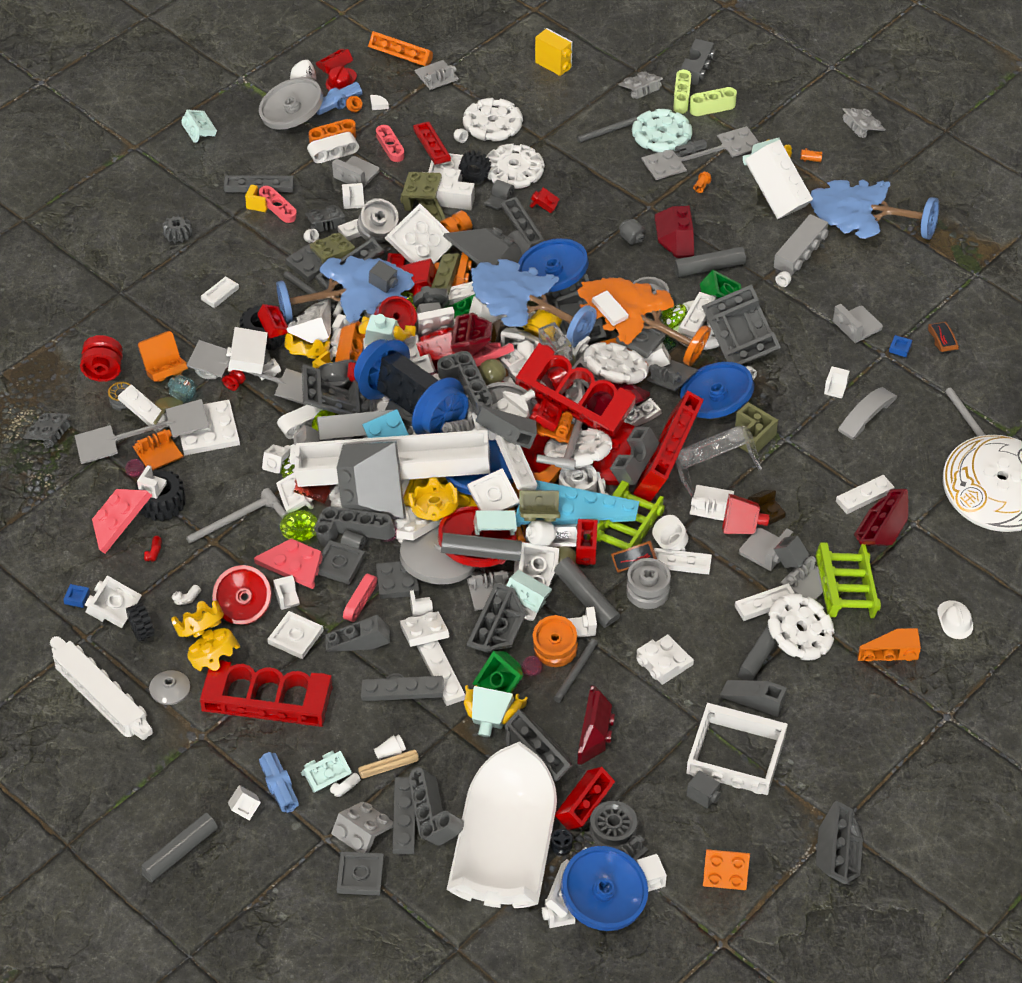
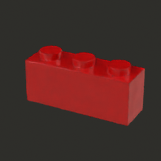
M603 767L587 770L555 813V817L567 830L582 827L615 783L614 779Z

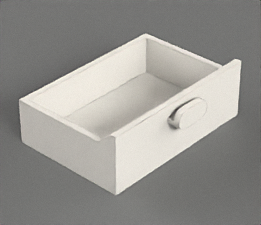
M235 327L232 347H228L226 355L230 356L228 371L240 370L262 374L268 332Z

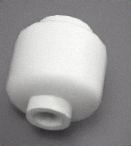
M531 521L526 528V536L533 545L547 546L555 539L556 529L548 521Z

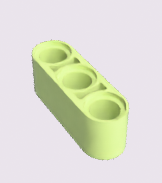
M679 70L676 74L673 105L676 113L684 114L688 111L691 87V73L688 70Z
M726 87L693 94L690 98L689 111L694 116H701L731 110L736 106L737 91L734 88Z

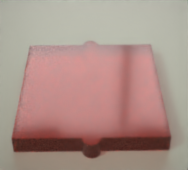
M295 479L296 484L293 492L325 504L327 496L331 492L329 490L331 485L298 487Z

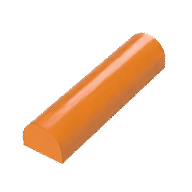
M374 31L368 44L370 48L423 66L430 65L433 57L431 50Z

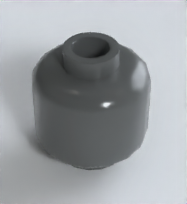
M626 219L619 227L620 236L631 245L641 243L645 238V227L635 219Z

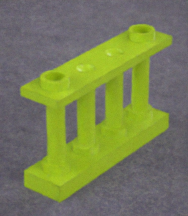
M622 480L612 496L639 501V506L651 511L647 517L637 513L635 521L642 523L638 530L619 522L600 520L597 526V542L604 541L618 548L627 549L643 541L657 517L662 516L665 506L663 505L664 497L662 496L654 504L630 494L629 483ZM611 527L633 536L630 543L605 534L604 531L606 528L609 529ZM587 534V540H590V534Z
M820 543L815 556L827 614L830 617H836L841 608H868L870 618H875L877 611L880 610L881 602L877 598L870 567V553L867 552L866 545L861 544L858 554L832 553V551H829L828 543ZM832 561H857L859 569L835 568V566H832ZM835 576L861 577L863 585L839 584L836 582ZM838 592H864L866 600H842Z

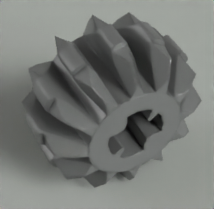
M172 215V218H166V221L163 223V235L168 239V242L174 241L176 244L180 241L183 243V240H189V236L192 235V225L186 216L181 217L178 215L174 217Z

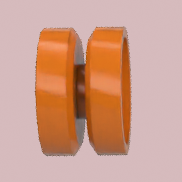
M558 615L547 616L540 620L533 631L534 651L538 660L546 666L562 667L575 658L578 650V640L573 623L567 618Z

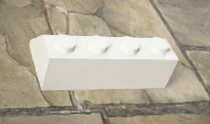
M780 140L766 145L745 159L777 220L806 207L813 200Z

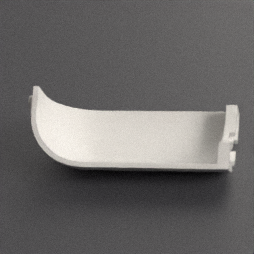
M521 742L499 750L481 766L471 782L463 811L462 820L464 827L458 835L447 890L468 901H471L472 898L484 901L485 906L501 908V904L513 905L514 908H524L537 905L539 902L556 812L557 795L553 778L545 763L537 754Z

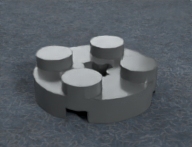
M424 286L413 297V304L416 310L419 304L439 302L441 309L448 307L450 303L448 292L445 288L439 289Z

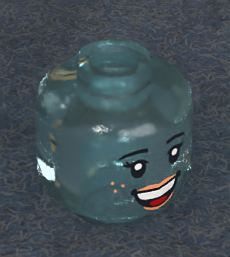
M181 374L175 378L172 377L167 385L169 387V394L183 402L191 400L196 392L195 382Z

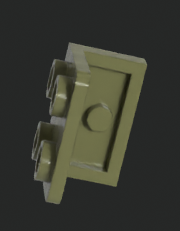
M408 173L403 192L401 193V203L404 205L405 211H412L415 198H436L442 179L441 173Z
M333 233L329 237L318 239L311 243L310 249L321 259L323 264L329 258L342 259L355 250V246L341 233Z
M519 490L520 517L524 518V521H536V518H543L544 521L548 522L556 521V518H560L559 491Z

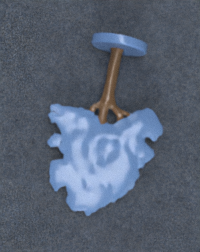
M833 180L827 182L830 188H817L811 191L813 200L810 204L817 216L827 221L831 226L836 225L844 234L859 229V231L855 232V235L859 238L866 239L880 233L877 222L884 215H897L921 220V236L924 239H931L936 229L939 215L938 198L930 197L925 204L923 212L890 207L884 201L888 187H890L889 181H880L876 185L868 186L869 183L867 181L860 180L859 185L850 187V182L847 180ZM872 210L883 211L877 215L871 214Z
M349 256L346 262L341 265V259L333 257L327 259L320 267V272L329 278V287L326 290L289 298L284 281H277L276 289L280 310L285 316L286 324L293 321L292 305L326 298L340 301L346 315V320L351 323L358 321L361 318L360 314L364 310L369 314H374L379 303L388 297L400 296L406 299L407 297L402 296L400 293L410 290L414 286V282L411 279L413 274L396 267V264H391L379 258L363 260ZM379 260L397 270L398 282L387 293L369 283V271ZM342 284L343 289L337 291L332 290L335 287V285Z
M498 259L499 265L480 262L476 268H471L475 297L481 303L487 304L486 307L489 308L491 316L507 315L501 318L504 325L508 327L525 326L528 323V314L535 310H544L570 323L566 335L569 345L576 347L580 341L590 335L597 317V311L594 307L590 305L583 306L573 317L547 302L544 294L548 293L554 284L559 281V277L554 276V274L536 276L538 271L535 267L529 268L528 271L519 272L520 264L508 259ZM528 301H533V302L537 303L538 305H537V306H527V302H528Z

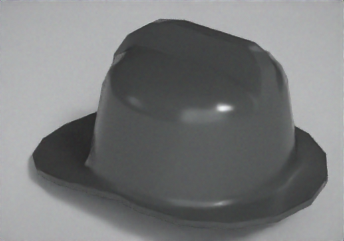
M350 359L321 365L318 368L320 369L321 381L339 388L344 387L349 381L347 377L348 363H356V361Z

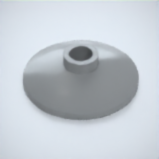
M168 670L161 672L150 683V695L160 704H177L188 696L190 681L185 674L179 671Z

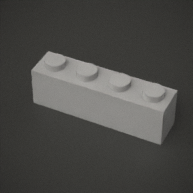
M810 214L775 254L774 268L787 271L790 275H793L796 270H800L803 262L810 258L813 250H817L820 242L827 238L829 230H827L828 222Z
M393 410L317 417L319 441L354 439V437L368 438L362 424Z

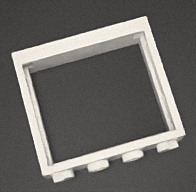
M707 703L688 759L686 774L695 776L700 770L720 783L731 785L738 789L750 790L756 794L768 795L786 737L788 724ZM709 723L777 740L766 778L697 761Z

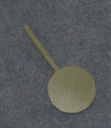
M174 397L158 399L155 405L161 412L153 423L155 425L165 413V409L182 405L183 401Z

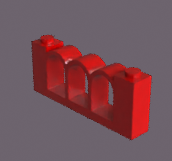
M538 343L516 376V385L523 387L527 391L532 389L535 392V397L541 400L543 398L562 408L563 412H570L573 418L593 429L603 431L611 439L614 438L636 403V396L632 391L621 387L617 391L615 385L607 380L595 381L593 374L588 369L582 367L572 369V365L566 357L555 355V351L550 346L542 345L541 343ZM561 367L567 374L556 391L540 383L550 368ZM575 379L585 380L589 384V388L579 403L562 395L568 385ZM604 391L611 395L612 400L603 414L599 416L585 408V406L596 392Z
M687 390L671 412L659 437L660 443L645 467L633 492L634 495L651 502L667 481L704 399Z
M219 660L220 667L218 670L208 669L200 697L202 711L323 727L332 691L331 675L311 673L309 676L301 671H292L283 676L279 670L271 667L262 668L255 673L254 669L249 665L236 664L232 666L231 662ZM238 679L250 681L247 697L227 696L231 683ZM275 683L279 686L275 702L255 700L257 690L262 684ZM295 686L304 687L307 691L303 706L283 703L287 690Z

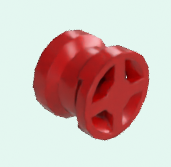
M232 370L222 378L223 384L232 391L237 390L239 384L246 380L244 373L240 370Z

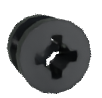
M557 829L553 832L551 836V849L556 855L565 856L571 852L573 840L571 832L566 829Z

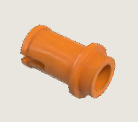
M805 148V150H801L800 160H803V162L808 160L821 163L822 152L810 151Z
M708 172L700 173L693 189H696L697 193H702L706 185L711 182V175Z

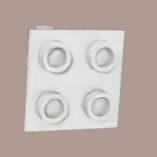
M696 485L694 497H692L690 515L724 520L728 494L734 495V491Z

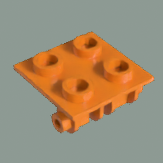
M564 412L554 432L543 428L537 422V434L554 438L558 442L568 443L574 424H571L572 414Z
M163 429L157 433V436L155 433L152 434V438L147 436V438L137 440V443L133 446L145 467L147 465L151 466L152 471L183 458V455L171 439L172 435L169 429Z
M706 849L703 886L746 890L750 853Z

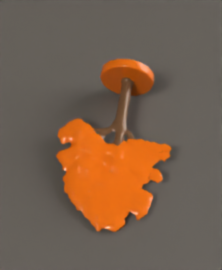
M602 278L601 280L582 282L583 286L577 290L579 296L588 303L585 305L580 304V307L582 308L586 305L594 307L597 311L596 319L602 316L605 318L607 324L602 326L603 329L613 331L616 328L619 333L617 337L620 342H624L626 345L632 343V340L642 332L643 328L657 329L688 346L683 362L687 366H692L702 353L709 339L711 328L706 325L701 326L692 339L664 325L659 319L661 311L673 308L674 301L670 293L665 290H656L657 294L654 295L649 283L633 284L630 280L623 278ZM608 291L629 314L628 319L613 326L592 303L593 297ZM648 312L652 313L655 320H650L645 314Z

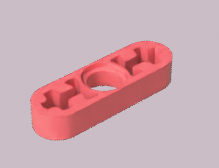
M388 125L378 126L376 128V137L389 159L393 162L402 161L404 159V148ZM393 142L394 144L388 145L386 143Z
M263 186L259 189V196L266 198L267 207L283 222L292 223L296 220V209L270 186ZM276 202H278V203H281L282 205H281V206H275V205H273V204L276 203Z
M368 573L365 574L344 609L343 619L351 622L356 621L376 587V576Z

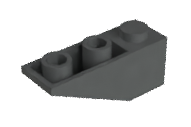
M483 405L476 418L477 423L493 433L503 437L510 443L525 448H531L537 435L536 420Z
M378 615L335 630L325 634L326 651L371 650L390 643L389 626Z
M727 680L720 697L778 717L785 703L787 687L769 681Z

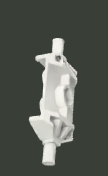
M530 389L524 395L504 391V398L492 405L493 409L528 418L530 414L527 401L535 397V392ZM473 412L471 415L474 429L471 431L488 430L489 439L491 441L496 440L497 434L477 423L476 418L478 415Z

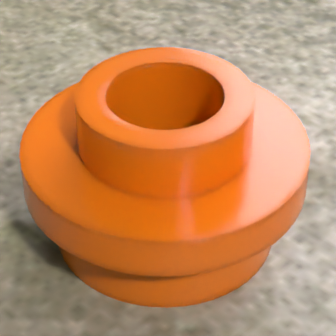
M350 96L346 100V106L351 112L356 113L361 110L362 101L357 96Z

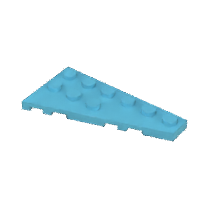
M536 480L538 484L536 490L559 491L560 518H556V521L551 522L553 525L578 524V519L598 520V523L600 520H610L611 522L636 520L639 501ZM518 505L516 512L517 527L530 524L531 521H524V518L520 517Z

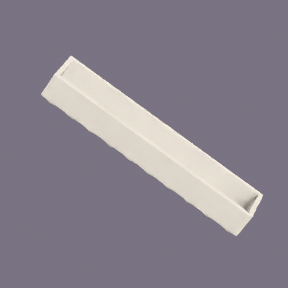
M488 430L296 443L295 476L298 487L338 484L336 467L343 444L397 441L401 480L490 474Z

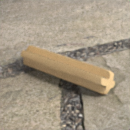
M416 750L407 751L358 768L360 777L364 779L417 762L419 756Z

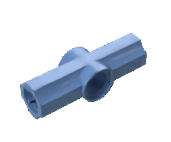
M355 82L340 90L332 88L327 96L323 97V102L316 113L320 115L335 107L343 109L346 106V100L350 96L359 97L362 95L360 85Z
M268 752L263 754L259 759V763L266 776V783L270 793L274 794L282 812L289 813L294 811L299 806V803L292 789V783L287 771L283 770L276 753Z

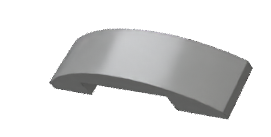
M883 387L872 391L849 413L838 431L854 440L865 429V424L883 407L888 408L897 399V395Z

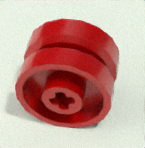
M400 296L386 298L373 314H382L385 317L397 320L403 330H405V325L414 326L417 319L415 307L409 300Z
M104 335L88 338L82 346L81 372L89 379L99 382L115 379L121 371L123 356L121 344L114 338Z

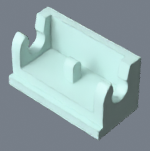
M476 511L473 521L475 535H480L481 530H510V535H515L517 530L515 511Z
M517 570L510 577L506 585L515 589L522 605L536 613L546 603L545 599L552 591L550 587L520 570Z

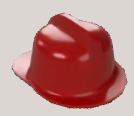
M345 66L334 67L329 72L326 88L330 91L332 88L340 90L354 83L357 74L353 69L345 68Z
M561 367L550 368L547 371L550 380L558 388L567 372ZM574 380L568 385L563 394L574 384Z

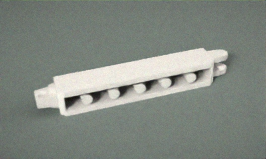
M57 636L52 637L50 645L53 647L52 653L55 668L125 737H131L135 734L140 739L145 740L153 734L152 728L146 721L147 713L144 708L137 706L128 693L122 692L119 684L116 681L112 682L106 671L100 670L91 657L85 656L84 651L79 645L75 646L71 641L66 643Z

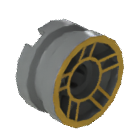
M117 382L109 388L108 396L113 409L122 411L125 408L126 410L129 409L118 400V395L131 384Z

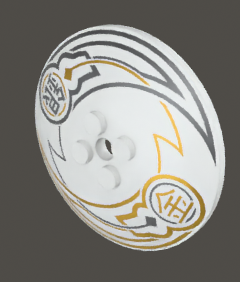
M983 435L961 443L951 452L943 470V486L950 503L963 517L978 526L994 531L1014 532L1022 530L1021 440L1003 435ZM998 475H1003V476H1005L1007 479H1006V480H1003V479L1001 480V479L998 478Z

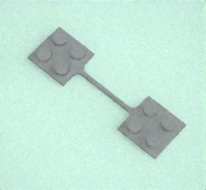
M746 126L717 135L722 143L718 147L684 157H678L673 150H665L664 152L641 157L655 180H659L687 171L682 164L683 161L726 149L731 157L752 152L753 145L759 143V141Z
M199 340L187 363V367L222 378L225 370L229 368L230 356H226L227 349ZM286 368L283 376L277 378L265 373L247 372L276 382L278 384L275 392L276 396L303 404L302 373Z
M202 399L165 409L168 420L156 425L154 424L117 436L113 434L111 425L75 435L81 464L118 454L116 447L118 440L158 428L170 427L173 438L209 428Z

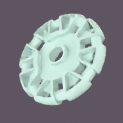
M656 109L653 112L650 110L637 117V121H634L632 126V134L635 137V141L641 147L651 149L657 153L664 152L665 150L675 151L676 146L687 144L693 133L689 120L681 113H673L669 109Z

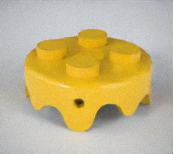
M287 333L284 345L290 354L304 355L308 358L316 359L326 350H330V336L323 343L318 339L310 343L291 333Z
M435 477L430 478L426 486H417L414 495L412 493L408 494L414 515L426 520L438 521L453 513L459 504L457 487L454 488L451 482L443 486Z
M217 600L212 602V608L206 602L199 601L195 613L185 612L183 614L182 623L176 616L172 617L171 620L178 636L189 637L193 635L198 637L205 633V629L219 625L224 613Z
M220 628L213 631L210 629L205 631L202 637L189 647L187 657L192 666L198 671H201L203 667L216 671L220 667L219 657L221 655L231 656L233 647L238 649L240 645L229 629Z

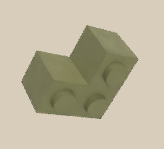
M747 402L736 414L735 428L741 431L739 448L755 456L776 436L778 420Z

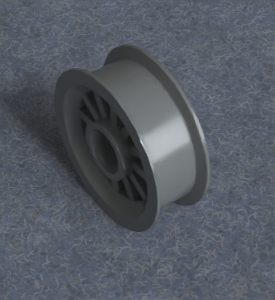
M607 801L599 804L593 810L590 817V835L599 846H607L619 850L625 843L629 844L633 836H636L637 816L634 810L627 804L619 801Z

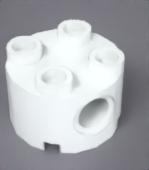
M591 465L575 467V470L562 468L559 475V485L597 492V472Z

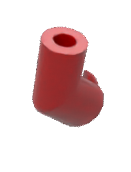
M154 536L152 538L151 551L144 552L145 561L154 562L157 559L162 544L161 537Z

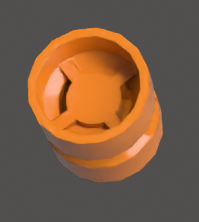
M462 210L440 221L450 233L472 230L471 219Z

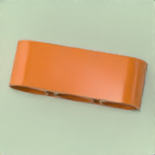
M345 119L313 128L309 131V143L344 132H351L356 139V123L352 119Z
M357 321L342 327L335 362L350 359L357 361L362 353L363 338H365V334L359 332L361 322Z

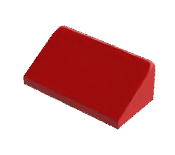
M339 49L315 64L322 71L329 74L331 69L345 66L352 62L353 58L348 49Z
M263 304L258 312V317L265 332H268V338L289 333L287 331L288 326L279 307Z

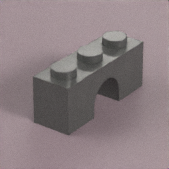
M695 38L690 48V59L685 58L680 70L690 71L691 84L698 86L700 81L704 80L706 69L709 70L711 59L713 60L715 57L714 43Z
M634 427L627 439L631 448V454L618 455L610 470L619 483L623 480L628 482L629 485H635L660 442L650 427Z

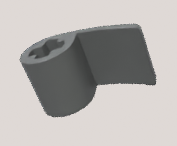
M496 180L492 188V196L484 202V205L500 210L502 208L500 202L512 197L514 185Z
M346 530L342 536L341 544L363 550L369 537Z

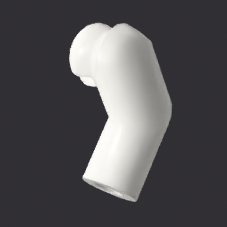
M193 585L187 594L176 591L172 595V599L177 605L192 603L201 592L199 586Z
M353 773L340 785L333 783L330 792L336 797L343 796L360 782V776L357 773Z

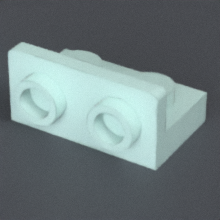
M186 110L182 118V125L194 143L198 142L200 135H216L217 130L205 111Z
M334 751L328 752L322 756L323 760L317 763L313 760L304 765L305 769H303L301 774L306 777L314 793L352 774L341 751L334 753Z

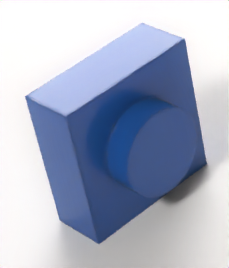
M895 335L889 352L907 357L912 346V340Z
M70 584L63 599L64 604L83 608L90 594L89 588Z

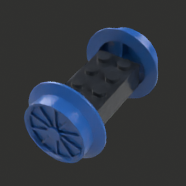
M385 339L376 340L362 351L356 361L354 377L358 383L360 393L370 400H377L387 396L412 414V428L416 435L444 433L442 431L444 423L465 419L469 401L464 394L461 382L452 377L438 380L410 360L409 348L403 341L396 339L389 341Z

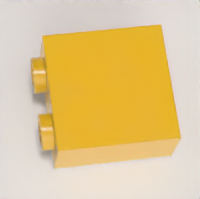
M546 28L535 37V63L559 76L563 75L572 67V41Z

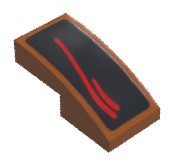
M946 322L928 324V331L935 338V346L941 352L958 349L956 338Z
M651 540L611 554L617 573L629 569L639 559H657Z

